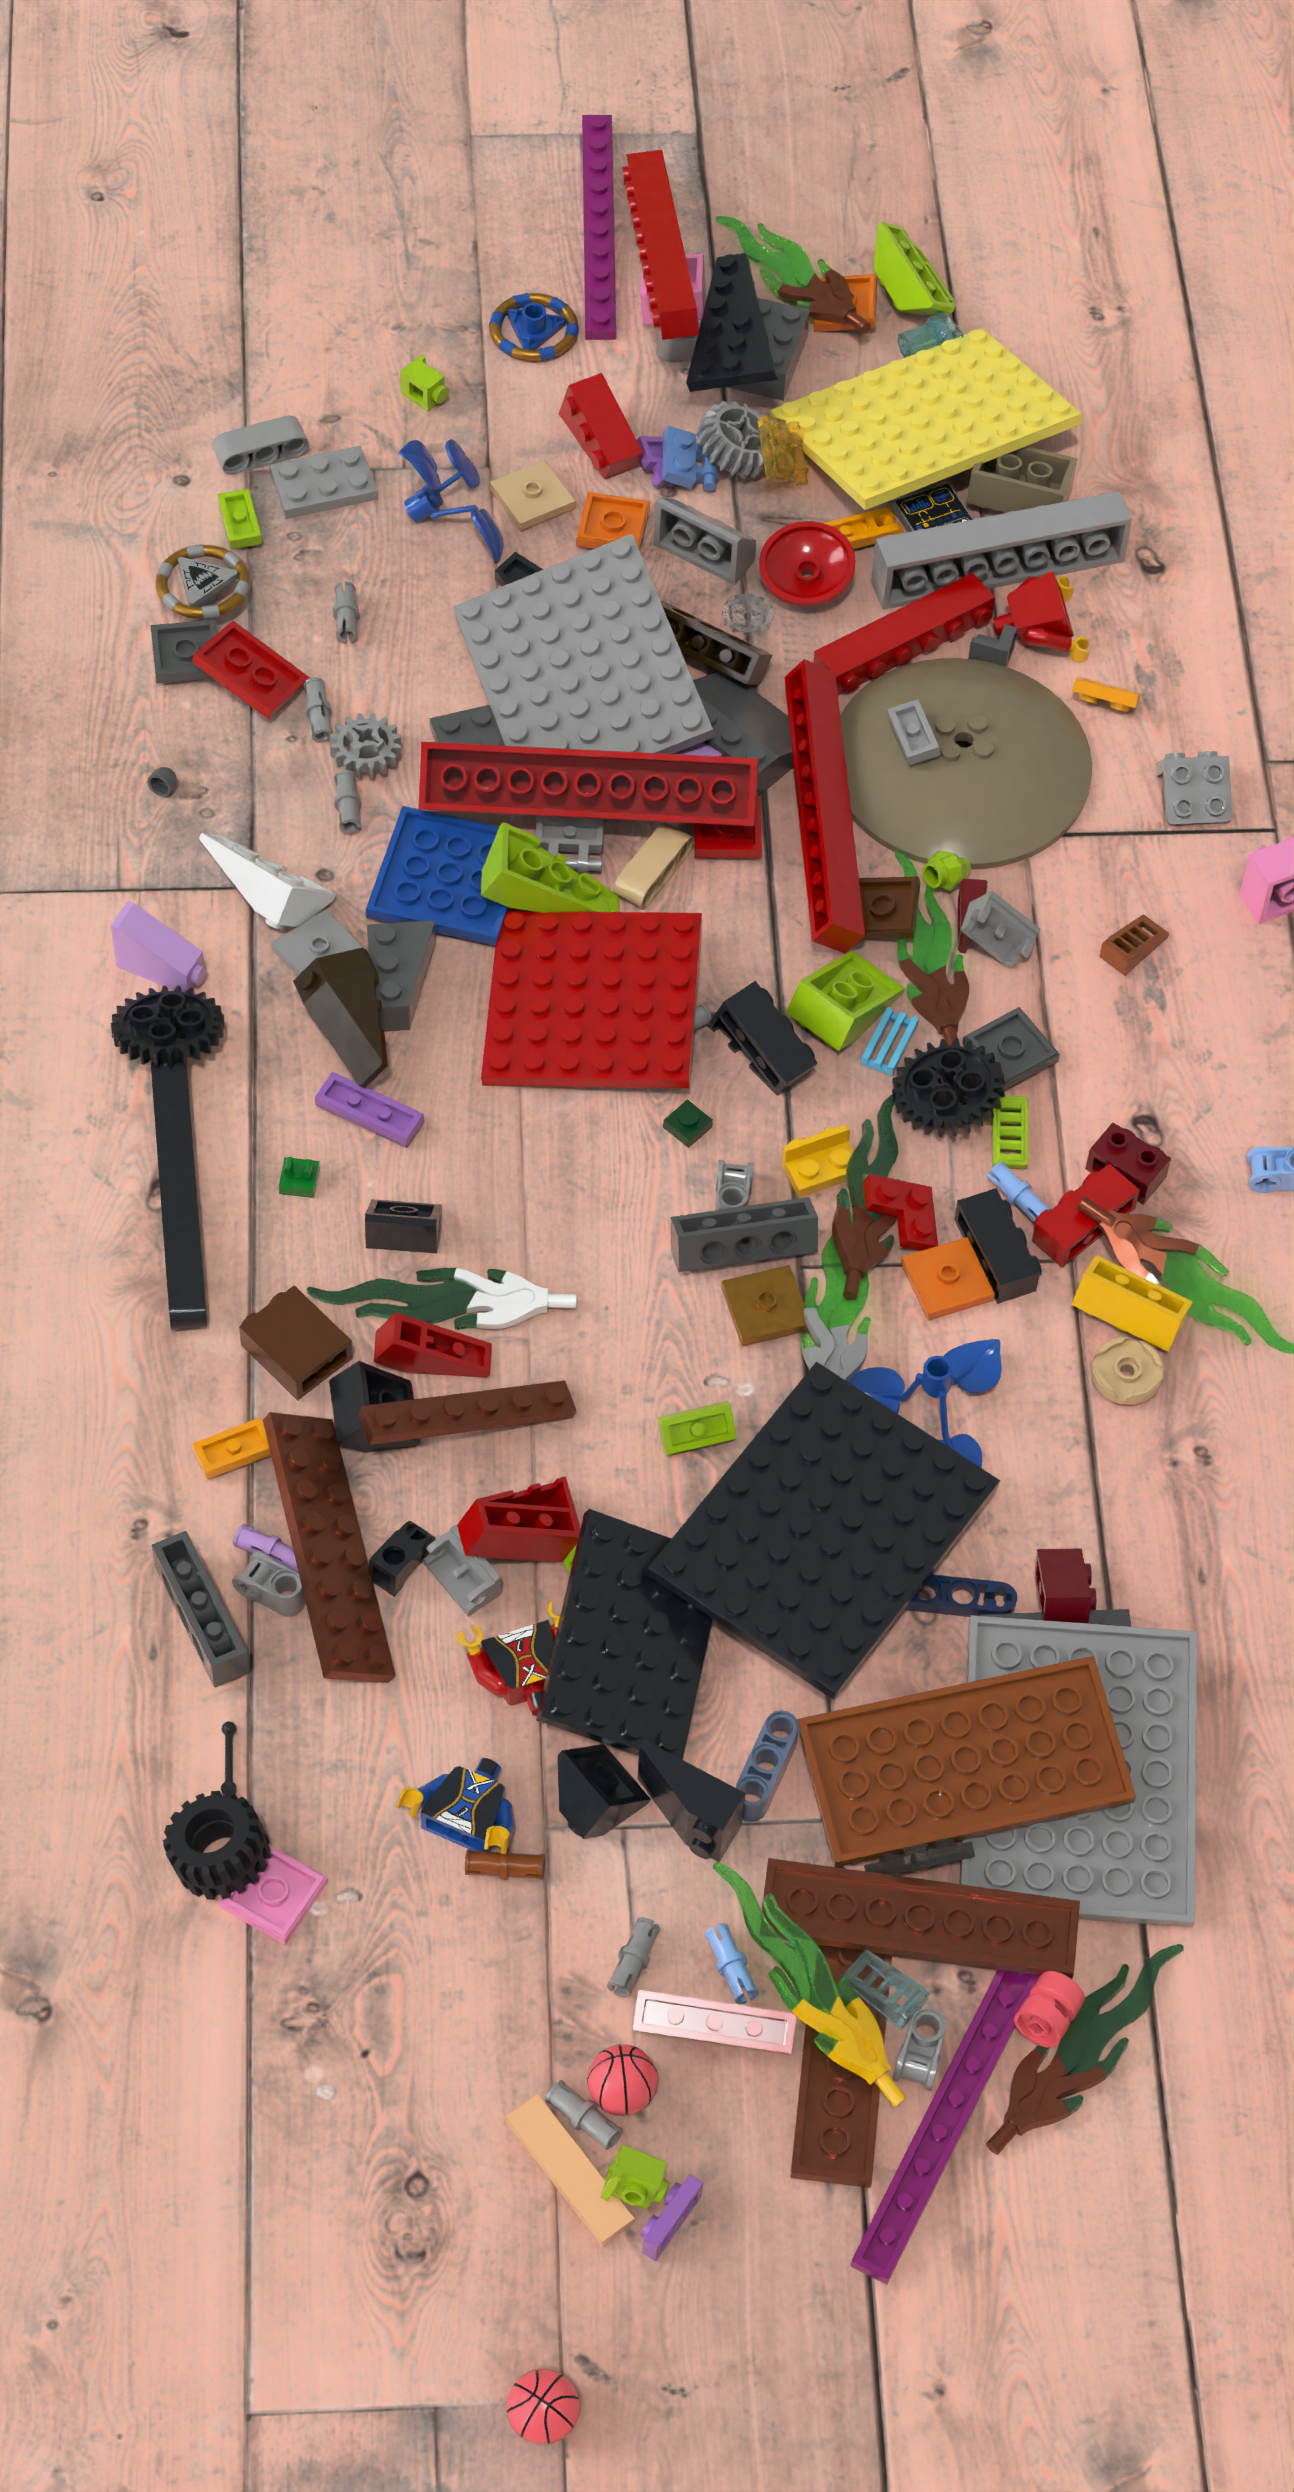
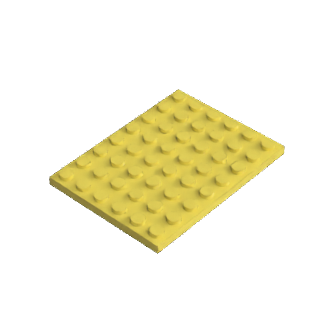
M983 328L972 330L968 334L952 340H946L932 348L918 351L914 355L892 361L888 365L866 371L862 375L838 382L834 386L812 392L808 396L792 402H786L782 406L770 410L771 421L864 510L973 468L976 463L982 462L983 464L1082 424V413Z

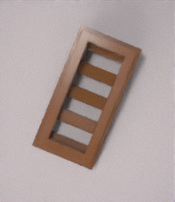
M1143 914L1102 943L1099 957L1126 976L1165 941L1169 933ZM1141 928H1146L1148 931L1154 934V936L1149 935ZM1137 933V934L1140 935L1142 938H1144L1146 941L1143 942L1141 939H1139V938H1138L1137 936H1135L1134 934ZM1128 940L1132 941L1138 947H1134L1132 944L1128 942ZM1123 946L1125 949L1129 951V953H1127L1120 947Z

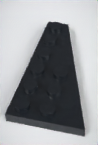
M746 253L728 254L716 259L699 328V335L697 336L686 380L690 392L778 380Z

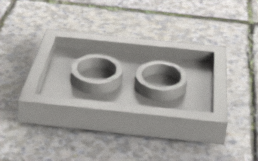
M361 445L269 464L270 475L286 519L378 500V491Z

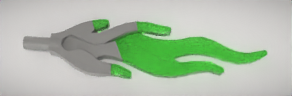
M843 1199L837 1200L838 1207L848 1208ZM850 1212V1220H851V1223H853V1221H852V1214H851V1212ZM832 1235L825 1244L821 1254L822 1268L826 1281L824 1298L820 1306H817L815 1299L818 1290V1280L816 1277H813L804 1302V1319L816 1345L810 1338V1335L804 1333L801 1339V1349L809 1370L818 1362L849 1382L863 1365L867 1354V1334L871 1322L869 1317H864L859 1324L855 1341L851 1346L847 1342V1335L866 1304L869 1281L867 1274L860 1280L858 1295L855 1300H847L843 1297L846 1276L843 1274L842 1263Z

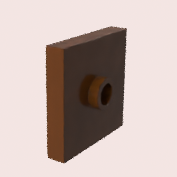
M919 876L859 878L865 926V937L862 940L915 938L921 885Z

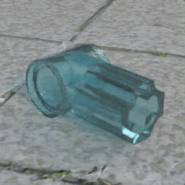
M935 312L927 319L925 324L899 333L897 342L901 354L906 358L916 354L918 351L927 350L938 345L941 346L946 340L958 337L963 338L964 336L949 314Z

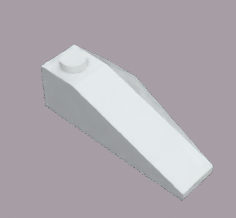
M201 833L199 840L254 911L266 917L265 923L274 928L284 930L285 926L298 927L334 901L336 894L305 876L299 878L286 873L285 866L258 858V853L224 836Z

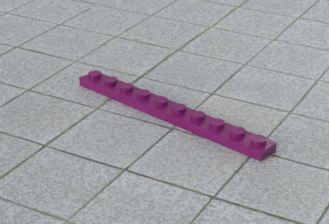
M582 115L585 340H616L612 115Z
M1005 1970L997 1971L851 2261V2267L886 2285L888 2284L1016 2027L1014 2022L1015 2014L1023 2001L1029 1997L1030 1990L1040 1975Z

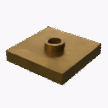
M790 1265L721 1282V1289L742 1346L809 1331L803 1315L805 1305Z

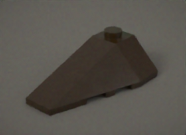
M362 947L315 958L293 982L304 1006L359 1086L365 1089L388 1066L384 1030L379 1028L378 1012L382 1010L381 1000L376 998L375 985L379 983L378 972L368 951Z

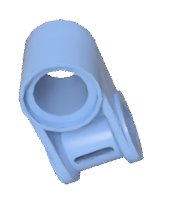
M1261 1146L1253 1148L1247 1153V1163L1251 1166L1252 1170L1249 1185L1253 1191L1261 1193L1294 1191V1147Z

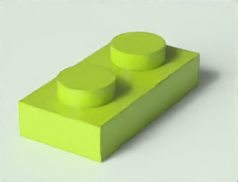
M249 489L217 494L230 549L262 544L261 532Z
M728 1401L657 1417L663 1452L666 1455L737 1439L732 1408Z

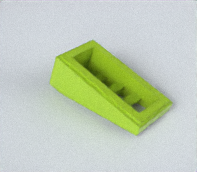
M1005 1096L1000 1098L1001 1108H993L994 1117L991 1118L992 1168L997 1163L1003 1161L1010 1169H1027L1028 1098L1026 1096ZM1000 1124H1019V1126H1000ZM1000 1137L1019 1138V1140H1000ZM1000 1150H1019L1020 1154L1000 1153Z

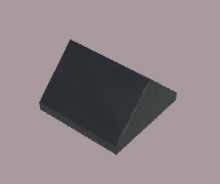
M371 1199L365 1213L366 1248L437 1254L442 1204Z

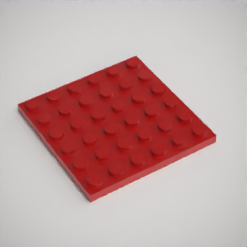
M507 911L495 946L481 1073L482 1086L690 1089L703 924L702 913H540L533 911Z

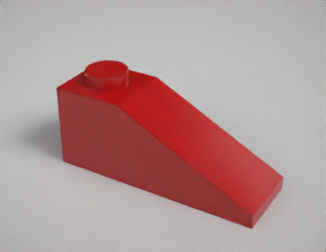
M395 1312L376 1330L373 1362L406 1373L487 1378L490 1375L492 1343Z

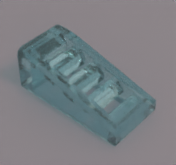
M865 1950L841 1976V1980L900 2030L908 2024L914 2013L925 2005L930 1995L919 1983L869 1950ZM869 1965L874 1970L862 1981L857 1976ZM881 1975L885 1979L877 1989L871 1987L870 1985ZM893 1985L897 1990L888 1998L884 1993ZM905 1995L908 2001L903 2006H900L896 2002Z

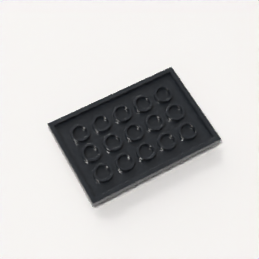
M591 1509L584 1513L536 1721L638 1756L639 1746L644 1739L683 1759L712 1618L647 1575L650 1564L672 1538Z

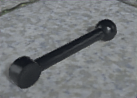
M231 1721L225 1722L221 1728L222 1733L225 1735V1782L221 1785L223 1796L227 1791L235 1794L237 1792L236 1785L233 1783V1735L237 1728Z

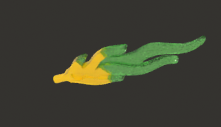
M716 1862L713 1865V1869L728 1881L735 1890L751 1937L783 1968L782 1970L775 1966L768 1973L782 2000L801 2021L819 2032L814 2038L818 2048L840 2066L865 2079L869 2085L875 2082L894 2108L906 2099V2096L888 2074L891 2067L886 2058L883 2038L878 2023L869 2008L856 1994L849 1980L843 1976L837 1982L836 1988L830 1967L822 1951L815 1941L779 1908L774 1896L768 1894L763 1899L767 1917L793 1947L785 1942L770 1926L749 1884L736 1871L720 1862Z

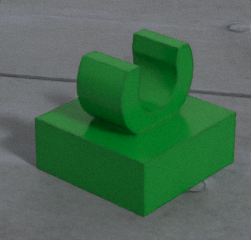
M284 1157L279 1182V1194L314 1198L320 1170L319 1161Z

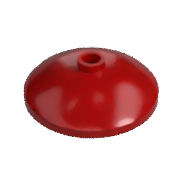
M815 521L796 522L777 530L764 544L759 558L761 579L769 592L785 603L801 607L822 605L840 596L850 585L856 566L855 553L846 536L830 525ZM805 574L813 575L811 577H804Z

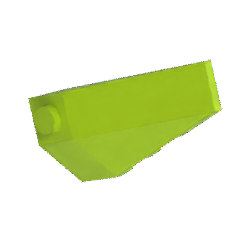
M505 822L499 826L482 869L481 896L510 908L540 913L619 912V896L588 873L579 874L565 864L567 859L558 853L556 856L550 854L539 846L542 841L533 834Z

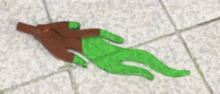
M726 216L716 217L718 223L730 227L736 232L742 250L748 258L769 267L780 276L783 282L777 280L766 269L762 268L760 270L762 279L778 296L796 301V307L810 310L809 317L839 322L843 325L849 323L862 334H866L870 330L871 324L857 314L856 307L852 303L847 281L842 275L830 268L823 259L818 260V266L822 276L828 283H824L818 278L808 255L797 243L768 231L762 223L758 224L762 240L782 253L774 252L759 244L743 222Z
M896 851L895 857L903 869L904 877L917 876L913 863L901 851ZM927 885L924 903L932 921L931 926L923 918L918 908L915 938H912L913 954L911 956L907 951L906 938L896 939L897 959L899 967L912 982L906 988V994L911 1004L922 1017L936 1028L939 1035L943 1034L947 1046H952L955 1038H958L959 1021L967 1005L969 983L964 971L963 956L961 954L956 955L954 962V984H950L947 980L946 967L953 936L951 925L933 895V888Z
M1084 1197L1077 1208L1100 1224L1098 1228L1105 1235L1119 1266L1160 1285L1158 1280L1143 1267L1140 1261L1150 1264L1162 1276L1172 1292L1193 1301L1189 1314L1195 1319L1236 1335L1245 1346H1249L1251 1338L1245 1328L1231 1318L1217 1312L1212 1304L1221 1305L1241 1315L1269 1346L1283 1353L1294 1354V1344L1278 1335L1263 1309L1254 1298L1221 1284L1205 1272L1197 1260L1203 1261L1220 1276L1226 1277L1229 1270L1203 1246L1186 1239L1155 1235L1152 1232L1170 1233L1173 1229L1170 1223L1157 1217L1143 1214H1124L1113 1210L1107 1212L1087 1197Z

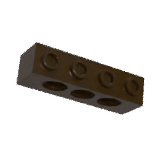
M660 600L682 653L747 685H760L773 656L772 654Z

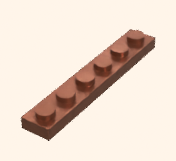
M563 1380L366 1405L361 1407L359 1417L368 1443L372 1445L571 1419L576 1412V1408L566 1381Z

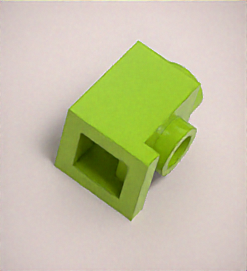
M422 354L400 371L401 394L427 412L437 404L443 403L448 397L449 389L445 386L444 376L437 369L426 364V357Z
M622 2144L609 2165L600 2198L608 2201L610 2196H614L629 2205L638 2206L646 2210L652 2201L660 2204L668 2187V2181L663 2179L667 2162Z

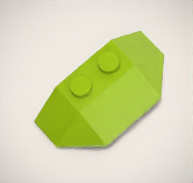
M881 221L877 226L873 270L880 279L882 288L891 296L894 307L904 314L912 313L920 316L952 313L956 302L930 261L919 247L908 238V233L903 227Z

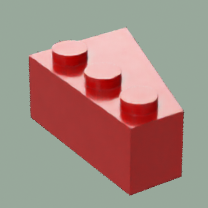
M566 1476L557 1478L550 1484L541 1486L540 1483L530 1485L527 1490L515 1493L513 1490L476 1499L457 1524L465 1556L564 1562L572 1549L577 1545L581 1529Z

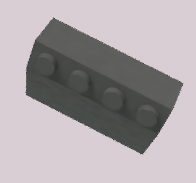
M721 671L693 680L716 736L703 742L720 752L723 757L758 758L757 797H759L794 768L788 715L745 683Z

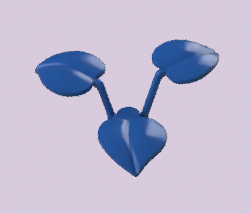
M453 439L446 442L445 449L447 455L458 471L441 484L439 475L436 473V462L426 446L419 440H412L405 444L398 455L407 459L427 483L415 495L404 501L405 508L412 520L418 523L430 515L435 520L440 516L470 512L492 552L494 564L499 562L504 546L503 537L495 521L485 509L479 510L476 505L440 510V506L443 505L440 492L461 476L471 489L476 488L480 484L477 469L460 445Z
M999 1339L967 1343L953 1348L943 1357L933 1356L928 1358L924 1363L923 1374H916L915 1381L906 1392H904L905 1384L902 1377L896 1371L885 1367L864 1369L856 1373L849 1381L850 1384L897 1414L900 1409L899 1401H907L919 1385H922L923 1390L929 1396L939 1398L943 1440L939 1441L982 1468V1451L975 1439L967 1434H959L952 1438L949 1436L946 1395L950 1391L951 1385H956L957 1383L962 1390L968 1393L987 1392L998 1384L1002 1371L1001 1344Z

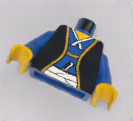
M481 1758L475 1772L461 1766H456L450 1774H442L418 1789L404 1788L396 1804L398 1809L401 1806L411 1808L409 1816L412 1818H416L419 1810L422 1809L421 1829L472 1851L490 1852L491 1847L495 1845L501 1847V1854H506L508 1841L515 1830L512 1804L505 1798V1787L495 1782L501 1771V1766L488 1758Z

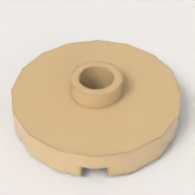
M1118 1337L1109 1340L1097 1349L1091 1364V1379L1096 1389L1105 1398L1118 1404L1136 1405L1148 1401L1158 1392L1163 1380V1362L1158 1352L1147 1342L1129 1340L1130 1337ZM1121 1372H1129L1132 1376L1123 1375Z

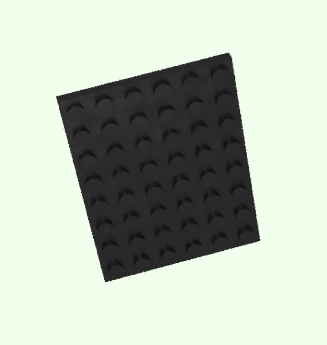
M816 1362L650 1564L647 1575L835 1700L998 1488L1000 1480Z

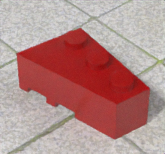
M599 373L568 385L559 415L591 459L594 468L600 472L604 479L638 467L643 451L603 374Z

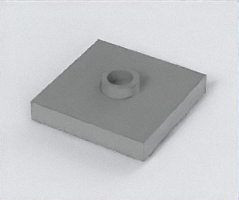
M327 909L272 942V950L296 976L315 958L362 948L357 940Z

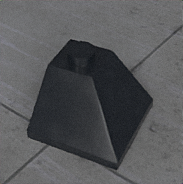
M604 1744L562 1750L558 1754L559 1811L568 1821L569 1828L575 1834L581 1836L582 1839L605 1835L646 1806L651 1800Z

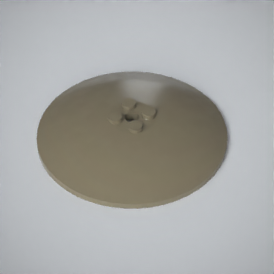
M940 658L907 664L891 670L867 684L850 700L841 713V727L853 821L882 846L917 862L926 864L928 859L937 851L953 852L958 857H965L970 862L971 869L1001 867L1027 859L1051 846L1071 828L1083 810L1089 795L1092 779L1091 751L1087 737L1073 712L1058 696L1038 681L1002 665L962 658ZM918 699L939 745L940 756L909 766L888 718L887 709ZM967 741L971 746L963 748L956 744V742Z

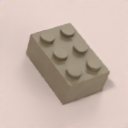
M1026 446L983 464L982 462L976 463L971 472L966 503L1007 513L1035 508L1041 505L1066 502L1072 491L1078 458Z

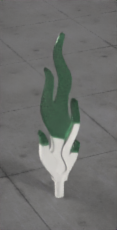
M438 1268L416 1272V1279L419 1282H444L435 1285H413L379 1278L341 1291H326L314 1287L307 1288V1293L310 1296L324 1303L335 1305L372 1299H389L408 1304L407 1306L369 1303L356 1308L355 1315L357 1318L376 1316L389 1319L397 1312L433 1324L466 1313L488 1311L486 1313L467 1314L455 1319L454 1328L457 1330L466 1328L503 1329L524 1322L535 1315L547 1313L548 1308L576 1309L577 1294L548 1293V1288L536 1286L519 1275L499 1269H488V1279L459 1268Z

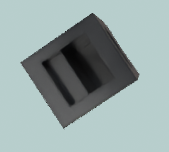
M406 1522L369 1559L368 1572L371 1574L373 1583L395 1597L403 1587L404 1580L430 1554L426 1548L436 1538L414 1522Z

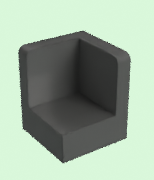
M1005 624L999 639L981 634L973 637L970 643L968 659L991 662L1007 667L1014 650L1017 627Z

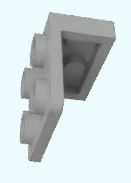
M1217 751L1199 752L1198 757L1185 758V753L1165 754L1164 759L1156 763L1157 776H1163L1165 818L1169 825L1226 823L1231 820L1232 801L1229 756H1218Z

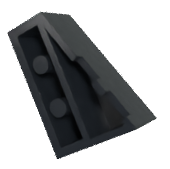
M756 981L725 1000L707 1025L713 1032L719 1029L731 1041L728 1043V1047L734 1053L741 1050L752 1061L749 1064V1068L777 1096L809 1075L818 1063L815 1060L811 1047L806 1043H802L794 1032L791 1021L786 1016L781 1015L774 1006L770 993L766 989L761 988Z

